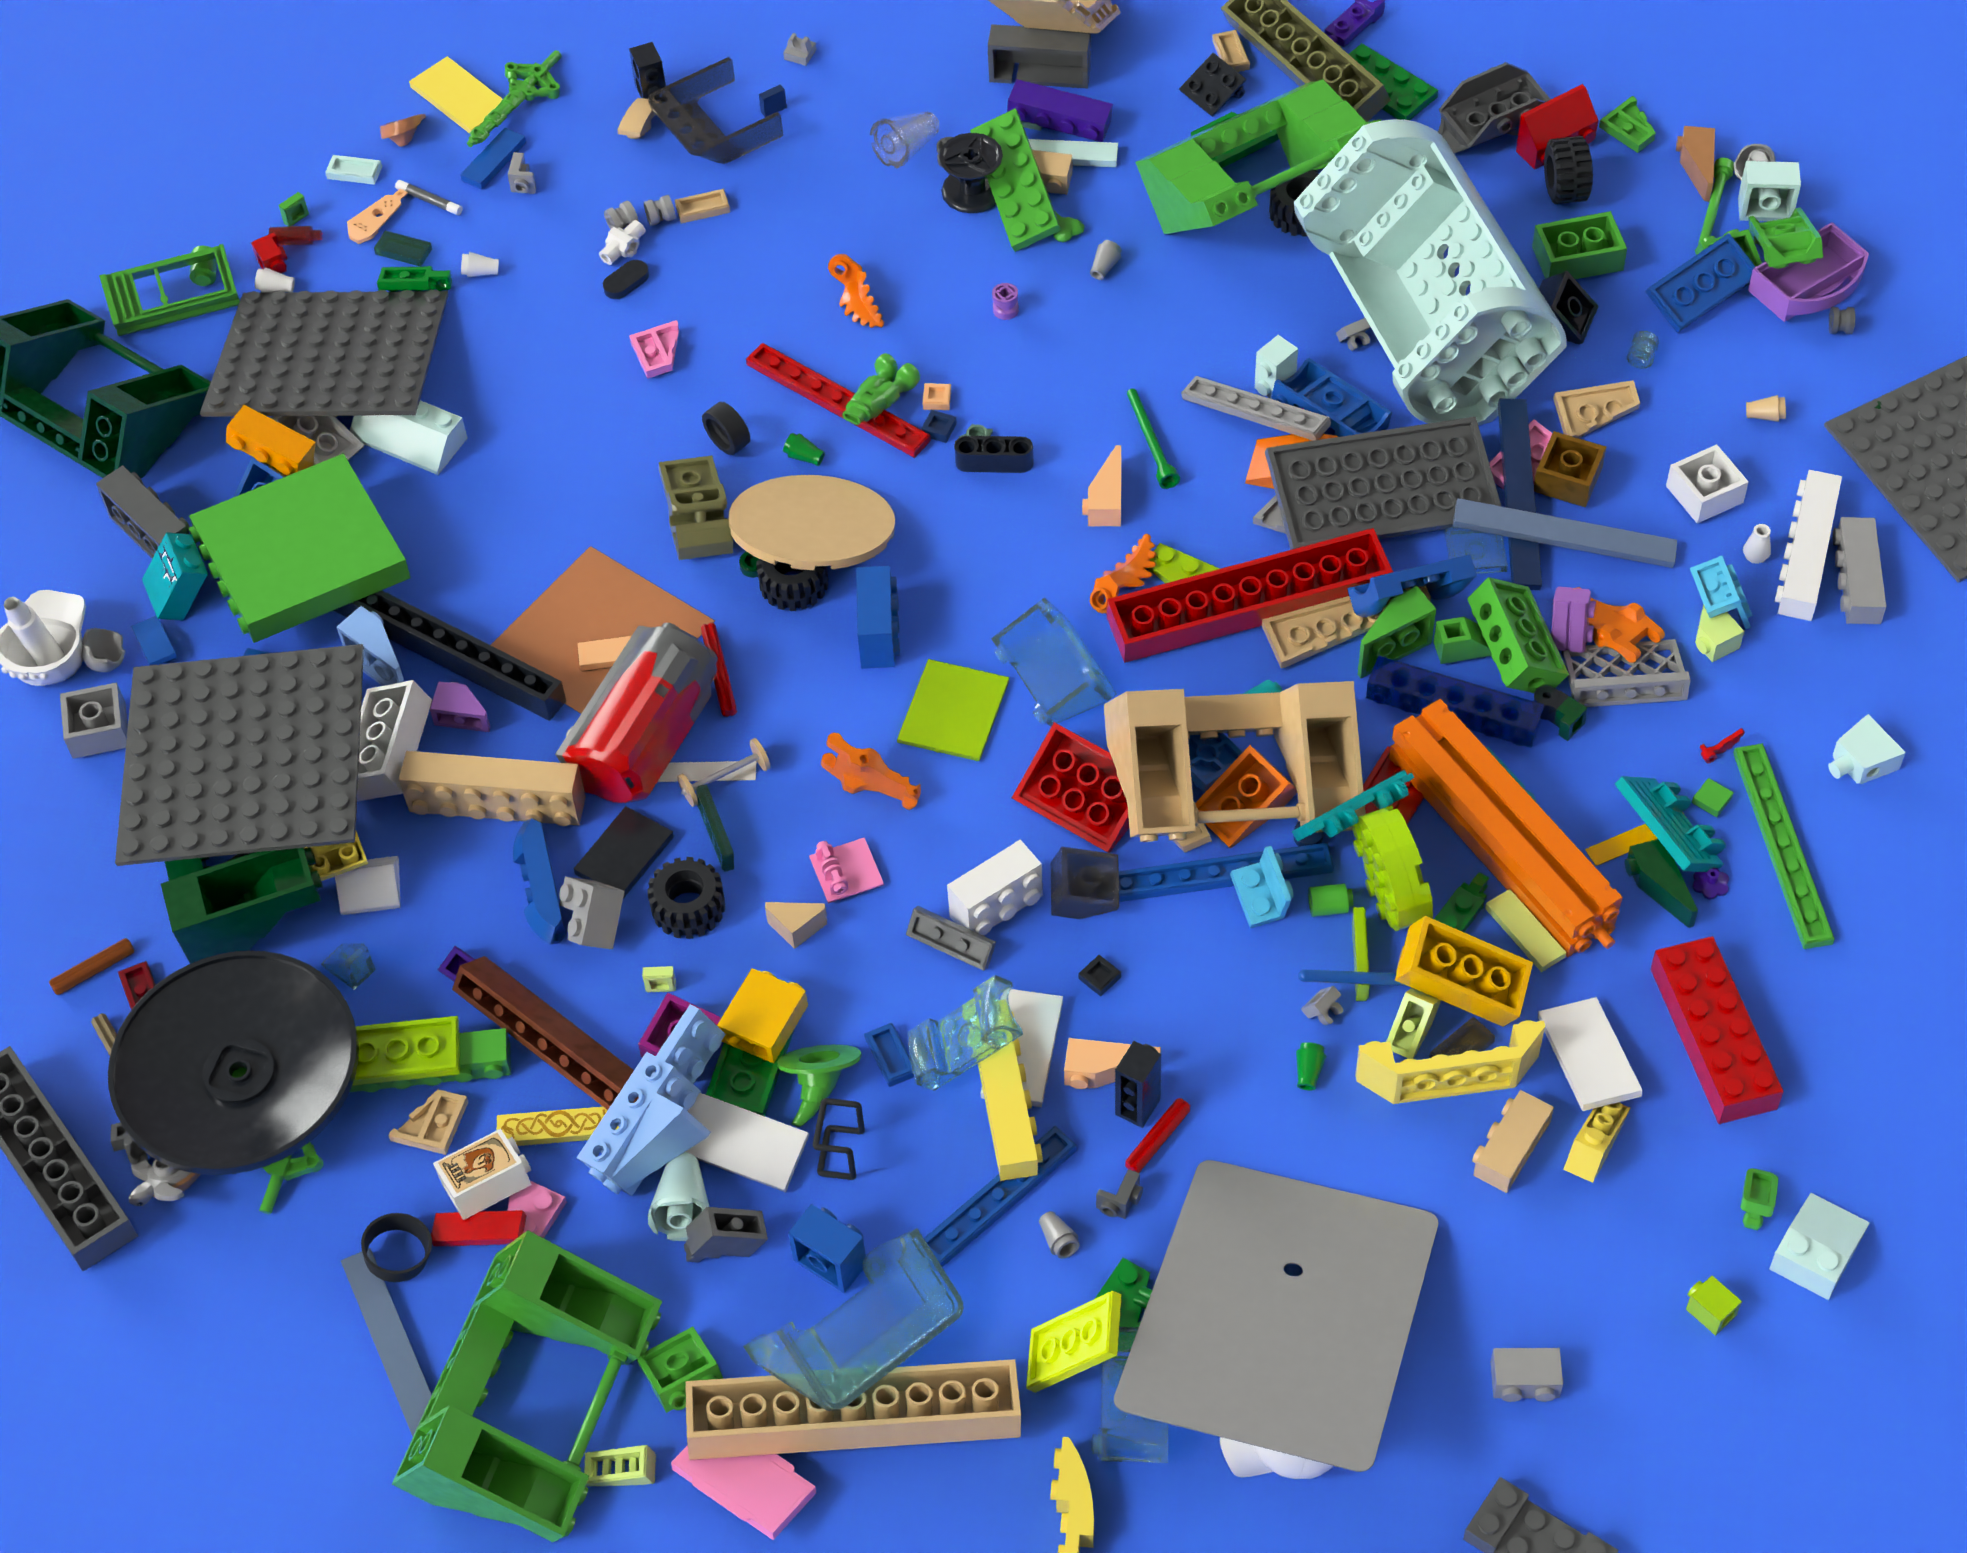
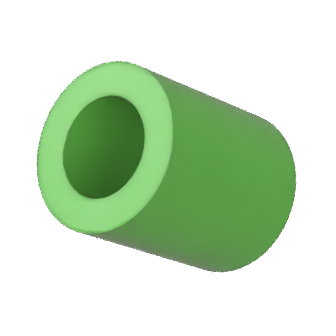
M204 245L197 246L191 251V253L208 249L211 247ZM216 259L190 265V280L199 286L213 284L216 280Z
M1345 883L1308 887L1309 909L1312 917L1348 913L1349 907L1354 905L1352 889H1347Z

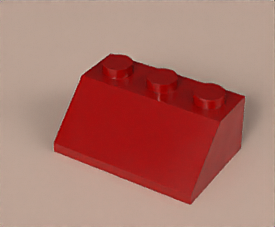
M1581 84L1521 114L1516 152L1534 170L1544 165L1545 149L1550 139L1583 136L1587 144H1589L1596 138L1598 118L1586 87Z

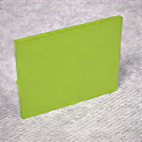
M928 659L898 735L897 743L980 762L1008 686L1009 677Z

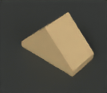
M765 902L768 924L794 949L827 925L826 907L823 903Z

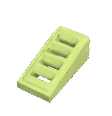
M648 1445L585 1453L584 1473L589 1475L586 1487L647 1485L655 1483L656 1454ZM598 1461H603L602 1475L597 1476ZM612 1461H615V1474H611ZM625 1461H629V1472H625Z

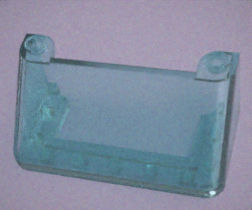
M917 1228L880 1244L870 1251L863 1260V1271L870 1284L816 1325L806 1330H797L793 1322H789L774 1332L761 1334L746 1343L743 1347L751 1360L757 1366L823 1409L836 1411L846 1407L954 1323L963 1313L962 1298Z

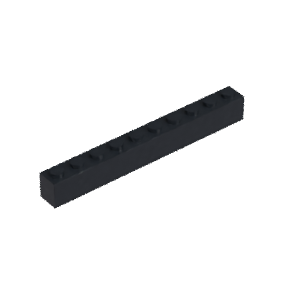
M382 590L333 610L345 617L351 615L360 606L369 612H376L384 622L383 627L390 640L548 721L554 717L566 702L562 681Z

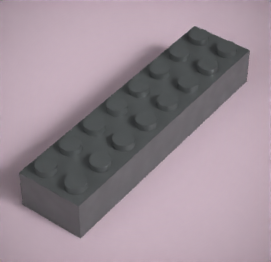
M11 1046L0 1052V1149L81 1270L85 1271L138 1237L126 1214Z

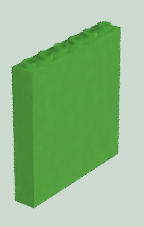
M344 453L189 515L192 527L188 528L195 543H201L198 548L203 560H210L211 563H208V567L212 577L220 579L217 584L223 597L229 596L230 599L227 600L233 616H240L237 619L239 627L243 634L249 633L253 643L411 578L405 557Z

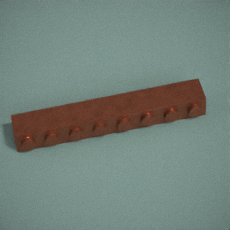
M483 956L460 965L452 988L453 991L498 1026L506 1028L507 1033L608 1110L633 1073L634 1070L487 957Z

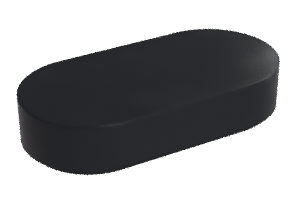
M631 260L607 276L603 281L605 295L611 299H620L639 287L649 277L647 264L641 260Z

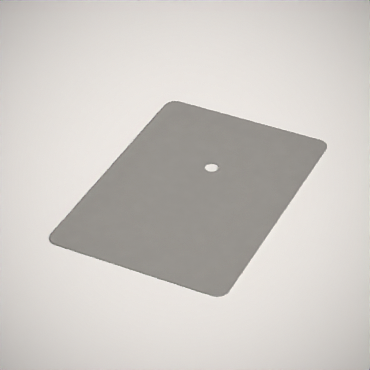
M1207 1160L1201 1162L1196 1168L1114 1395L1115 1406L1120 1411L1351 1471L1363 1472L1369 1470L1375 1462L1439 1224L1437 1217L1425 1210L1219 1161ZM1287 1264H1297L1303 1269V1273L1299 1276H1290L1285 1273L1284 1267Z

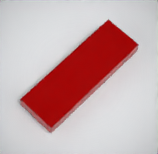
M523 1210L483 1211L463 1220L459 1212L436 1213L431 1233L432 1245L510 1244L523 1234L527 1215Z

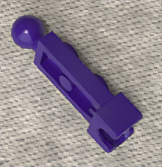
M1355 0V3L1324 30V33L1336 44L1345 47L1371 22L1375 23L1382 17L1385 1Z

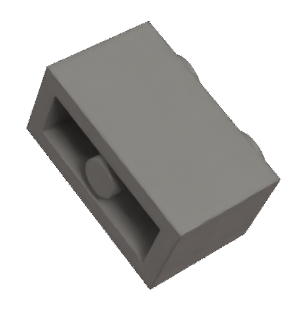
M1493 1348L1490 1361L1493 1398H1502L1507 1402L1519 1401L1522 1398H1535L1537 1401L1547 1402L1560 1398L1563 1387L1560 1348Z

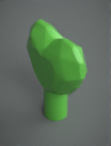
M1055 211L1061 227L1060 231L1053 234L1057 241L1067 242L1073 236L1084 232L1085 226L1081 221L1070 217H1061Z

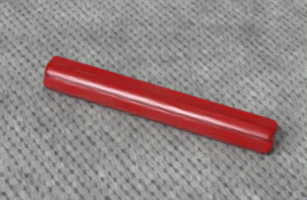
M712 622L703 624L701 626V633L704 645L714 651L718 657L714 684L722 715L724 717L734 716L737 713L716 625Z

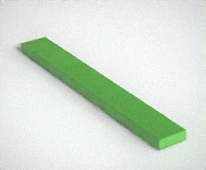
M1763 743L1734 748L1733 755L1803 949L1833 945L1835 939Z

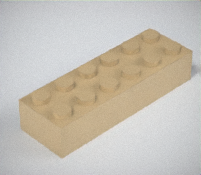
M406 751L399 776V782L409 812L419 815L440 814L446 817L490 818L505 822L512 820L527 821L533 818L541 823L579 826L586 798L578 764Z

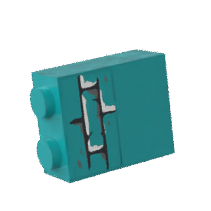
M166 532L142 578L157 619L183 621L208 575L195 541L190 534Z

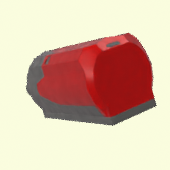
M663 623L662 626L652 628L645 626L637 627L555 754L560 763L578 764L585 793L595 794L615 803L635 802L646 799L650 795L711 697V683L717 673L716 663L718 657L715 652L706 647L696 637L681 630L672 623Z

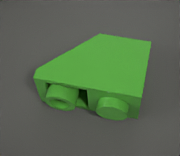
M1466 617L1436 621L1433 642L1440 664L1491 656L1490 649L1486 640L1482 637V631L1478 623Z

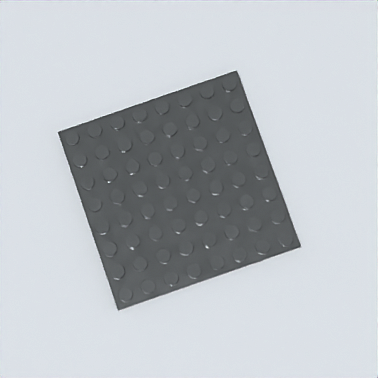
M354 290L351 292L301 291L287 293L283 291L273 293L251 291L243 293L200 411L201 417L235 416L243 405L265 416L416 415L447 303L448 291L404 290L401 292H387L379 290L376 292H361Z
M1967 356L1824 424L1828 432L1958 583L1967 579ZM1877 401L1881 402V409L1874 408L1878 405Z
M363 644L133 667L115 864L123 866L354 843L364 659Z

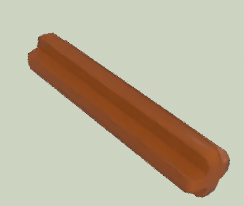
M124 938L50 979L49 984L54 993L60 995L133 954L134 948L131 942Z

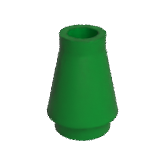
M791 433L783 447V452L788 454V458L812 463L816 466L821 464L825 456V451L819 449L800 433Z
M1311 1042L1301 1043L1300 1049L1296 1051L1297 1087L1299 1089L1307 1091L1316 1089L1317 1080L1327 1057L1324 1053L1325 1048L1320 1044Z

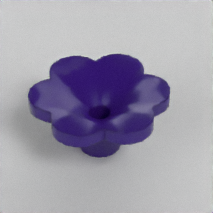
M1712 868L1708 872L1694 873L1693 878L1695 881L1692 887L1695 892L1702 893L1706 899H1714L1717 895L1724 896L1727 894L1729 876L1726 873L1720 872L1718 868Z

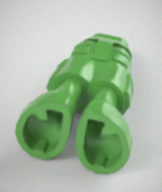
M881 354L874 364L877 375L869 376L860 384L857 392L847 403L846 410L842 413L843 418L855 425H859L862 421L867 422L871 418L879 416L884 409L889 408L898 401L900 393L913 389L919 383L920 374L918 369L910 363H905L898 370L897 363L890 354Z

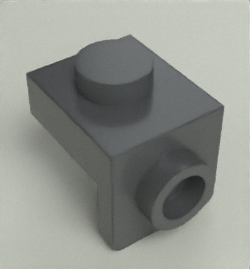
M1128 1169L1116 1195L1099 1189L1096 1194V1208L1109 1217L1118 1216L1126 1219L1132 1204L1137 1205L1143 1193V1187L1140 1186V1173Z

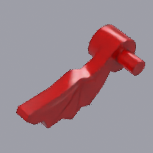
M1740 728L1732 735L1721 740L1719 744L1709 748L1705 744L1700 745L1702 758L1706 763L1713 762L1717 758L1716 754L1725 752L1739 742L1745 731Z

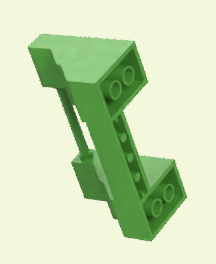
M1322 79L1306 83L1140 159L1135 163L1164 234L1212 227L1258 206L1255 199L1257 195L1308 171L1325 168L1363 125L1378 122L1381 119L1366 122L1346 100L1343 101ZM1276 129L1290 169L1252 186L1249 184V181L1235 183L1220 165L1211 158Z
M527 1230L495 1254L392 1485L432 1505L516 1524L551 1542L568 1536L576 1521V1518L573 1517L576 1507L583 1503L588 1493V1488L585 1486L589 1475L581 1472L580 1462L621 1365H628L638 1359L639 1356L645 1355L649 1346V1341L646 1340L649 1332L655 1329L661 1318V1313L658 1311L662 1301ZM513 1331L592 1347L608 1355L609 1362L567 1461L561 1462L472 1416L476 1406L480 1407L488 1394V1389L485 1386L489 1377L493 1378L501 1364V1360L498 1359L502 1349H506L514 1334Z

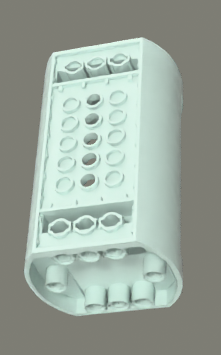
M1400 119L1383 120L1363 125L1294 201L1295 213L1313 245L1320 251L1328 254L1395 368L1392 375L1396 390L1409 412L1417 419L1428 424L1476 417L1478 426L1492 422L1498 416L1499 398L1515 399L1567 347L1565 331L1447 141L1436 130L1415 121ZM1448 248V256L1444 259V252ZM1460 266L1459 274L1455 277V270ZM1471 284L1470 292L1466 295V289Z

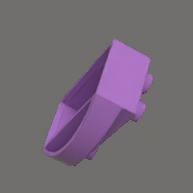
M1832 222L1818 230L1822 238L1823 258H1817L1815 262L1808 264L1800 262L1789 263L1788 267L1780 269L1769 267L1765 261L1753 268L1748 291L1784 322L1796 315L1823 311L1839 304L1854 292L1863 277L1869 253Z

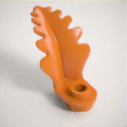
M838 254L833 256L829 261L828 269L834 278L845 285V290L839 302L840 307L847 304L844 311L845 316L854 311L853 322H857L860 318L862 326L869 322L870 328L874 326L883 327L882 314L877 313L879 307L872 305L874 297L867 296L870 290L868 284L864 285L867 273L862 272V267L848 255ZM841 265L845 268V270H840L837 268V266Z
M1144 534L1142 539L1138 540V546L1132 547V554L1128 553L1125 555L1126 562L1116 563L1115 570L1104 571L1102 577L1096 578L1094 589L1090 595V604L1097 612L1107 613V599L1117 597L1120 588L1143 586L1145 583L1140 579L1152 576V573L1145 569L1153 568L1156 565L1154 561H1150V559L1156 557V552L1151 550L1155 547V544L1151 542L1149 534Z

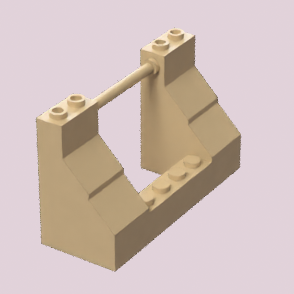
M1354 681L1300 683L1277 693L1190 697L1184 696V689L1126 691L1104 704L1107 747L1127 800L1130 838L1140 837V842L1158 841V836L1167 835L1170 841L1187 839L1186 834L1196 831L1195 827L1198 826V823L1297 818L1300 821V826L1364 792ZM1274 731L1275 740L1285 759L1287 771L1298 793V803L1296 806L1197 812L1193 804L1188 744L1190 735H1200V739L1218 738V733H1228V738L1245 737V732H1256L1257 737L1273 735ZM1365 805L1355 810L1358 817L1366 814ZM1352 826L1345 829L1344 831L1352 830Z

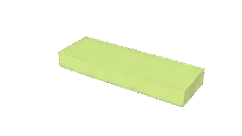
M1510 889L1486 903L1485 909L1541 972L1566 957V951Z

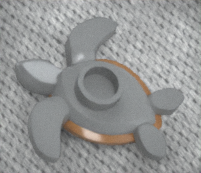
M145 1153L139 1157L137 1164H131L134 1176L145 1182L138 1185L128 1197L129 1202L135 1206H143L152 1197L161 1201L178 1200L184 1196L183 1191L187 1190L201 1174L176 1169L158 1160H155L153 1166H151Z

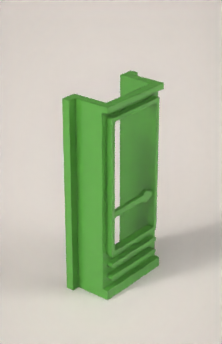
M219 244V246L107 275H99L111 319L118 336L238 306L240 299L235 288L224 245ZM216 259L224 290L170 304L167 303L168 297L165 295L159 273ZM155 274L161 293L160 300L164 305L143 310L134 280Z

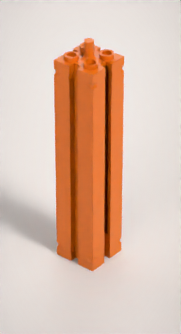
M1440 698L1423 708L1421 715L1416 718L1412 715L1396 724L1392 740L1395 743L1391 745L1389 759L1395 766H1399L1401 771L1405 770L1407 775L1413 774L1414 778L1410 780L1412 785L1423 794L1429 804L1506 890L1510 889L1566 951V957L1568 958L1576 952L1582 953L1587 950L1592 944V938L1598 939L1606 949L1612 947L1615 940L1610 934L1616 928L1615 923L1620 913L1619 909L1623 897L1616 889L1610 887L1609 881L1454 712L1448 710V706Z

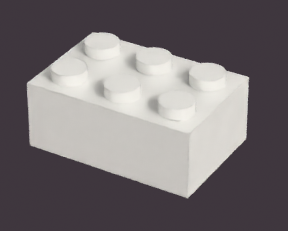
M1020 839L947 885L950 918L965 928L983 936L986 935L992 927L1002 921L1010 920L1016 912L1027 905H1034L1043 896L1042 863Z

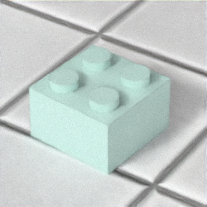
M1746 161L1738 195L1740 221H1749L1748 217L1754 216L1758 221H1773L1791 217L1796 208L1801 187L1799 162Z

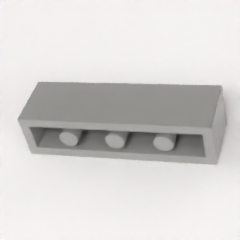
M1841 517L1838 528L1833 530L1832 537L1833 545L1838 547L1835 554V566L1840 567L1838 589L1843 590L1840 600L1841 612H1845L1846 624H1881L1886 610V600L1875 518Z

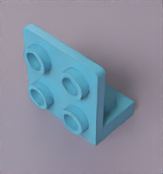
M1719 556L1690 568L1709 618L1737 608L1745 629L1751 628L1747 618L1753 615L1732 564L1726 566L1723 556Z
M1272 846L1265 847L1259 863L1232 870L1230 873L1250 929L1284 919L1290 906L1291 898L1294 896L1290 882L1288 880L1285 881L1281 873L1283 870L1281 857L1278 853L1274 854Z

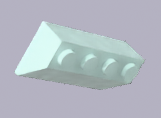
M421 400L416 415L354 416L350 427V432L364 445L436 475L440 474L468 439L462 417Z

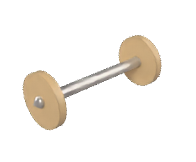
M754 738L750 740L752 755L691 784L682 773L677 776L682 790L681 794L694 807L698 805L695 790L754 761H757L763 771H767L771 768L766 754L767 751Z

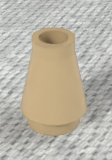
M1775 395L1746 402L1747 418L1779 422V419H1786L1785 397Z

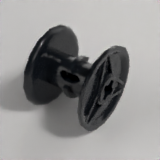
M965 133L949 139L941 147L939 154L940 163L944 170L950 174L944 180L941 192L943 200L949 207L959 212L978 213L996 206L987 180V176L1000 166L1003 157L1001 146L995 139L985 134Z

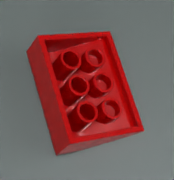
M1054 722L1011 798L1110 853L1129 829L1127 800L1117 777V770L1111 754Z

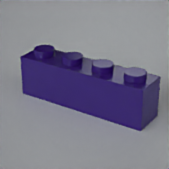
M1017 79L1008 98L1007 112L1016 108L1021 121L1103 142L1111 123L1113 104Z

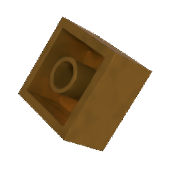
M1553 431L1536 470L1534 492L1586 507L1603 468L1606 446Z

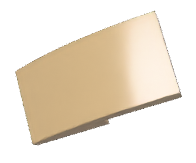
M637 98L623 116L617 129L618 134L627 135L630 139L641 138L651 129V119L661 111V101Z

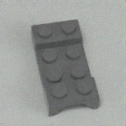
M1499 1477L1465 1529L1463 1540L1484 1553H1618V1549L1592 1533L1588 1532L1585 1536L1528 1500L1529 1494Z

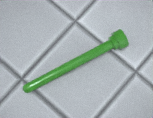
M1719 158L1714 163L1715 183L1699 242L1711 236L1725 182L1733 176L1734 162L1728 158Z

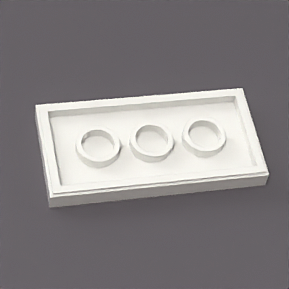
M1003 988L1000 1001H1005L1007 1012L1013 1011L1015 1030H1011L1012 1037H1018L1021 1056H1017L1018 1064L1023 1063L1025 1067L1026 1082H1022L1023 1090H1029L1032 1106L1042 1107L1063 1005V996ZM981 1089L982 1099H984L983 1089Z
M1597 997L1538 1011V1019L1545 1023L1544 1032L1582 1111L1642 1097V1088Z
M699 1093L694 1105L689 1108L688 1112L711 1133L706 1139L685 1152L694 1155L702 1162L786 1192L808 1140L809 1133Z

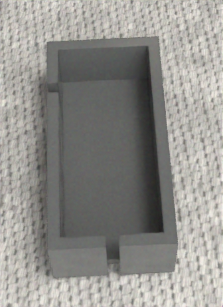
M991 24L988 40L989 82L1011 84L1014 65L1019 63L1016 80L1042 86L1088 89L1091 70V33Z

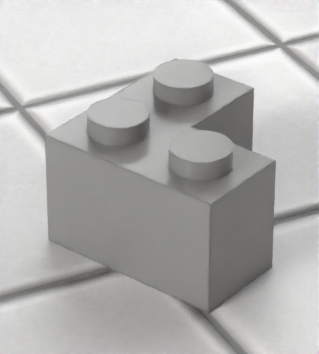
M565 876L564 884L559 892V906L573 910L572 919L568 924L567 940L582 946L613 949L624 890L594 880Z

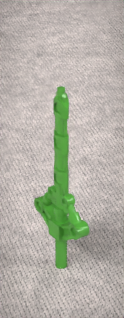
M557 50L553 51L541 65L536 62L534 64L506 63L505 77L508 78L509 93L484 118L481 125L475 127L470 132L467 145L472 147L485 141L490 135L489 133L495 127H498L507 118V115L516 109L524 99L532 101L534 97L547 96L551 99L558 98L560 85L554 80L549 70L561 59V53Z
M311 1142L301 1148L305 1156L291 1159V1154L280 1161L263 1167L271 1178L259 1211L266 1214L272 1213L283 1180L289 1181L322 1169L323 1160L316 1154L314 1145Z

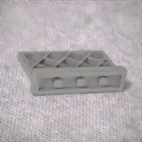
M1676 639L1661 640L1658 643L1652 641L1638 642L1634 646L1640 649L1643 656L1633 663L1628 662L1616 650L1606 646L1586 645L1583 653L1570 652L1569 650L1562 651L1561 653L1569 673L1568 681L1572 692L1571 698L1585 707L1687 700L1691 679L1689 672L1684 670ZM1659 650H1670L1671 655L1665 658L1656 652ZM1609 654L1615 658L1608 662L1599 656ZM1581 656L1586 660L1580 664L1572 660L1571 657ZM1651 659L1660 665L1654 669L1644 663ZM1623 661L1632 667L1625 671L1616 665ZM1594 663L1603 669L1597 673L1588 667ZM1666 668L1674 671L1673 673H1661ZM1637 670L1646 673L1644 675H1633ZM1609 672L1617 675L1616 677H1604ZM1580 674L1589 677L1587 679H1576Z

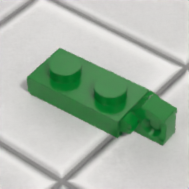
M432 266L382 267L377 281L378 291L449 290L452 286L450 270L435 271Z
M1479 872L1473 878L1470 885L1464 882L1456 889L1434 920L1465 932L1484 907V902L1487 898L1484 891L1488 887L1487 881L1489 877Z

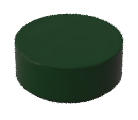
M748 552L743 553L739 559L742 574L751 578L758 577L757 561L759 558L754 557Z

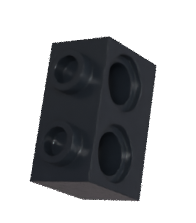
M653 42L629 48L634 83L640 97L651 100L668 98L662 60Z

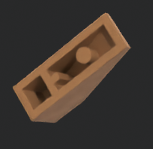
M1684 126L1682 136H1677L1676 151L1680 152V164L1702 199L1709 202L1714 177L1715 128Z

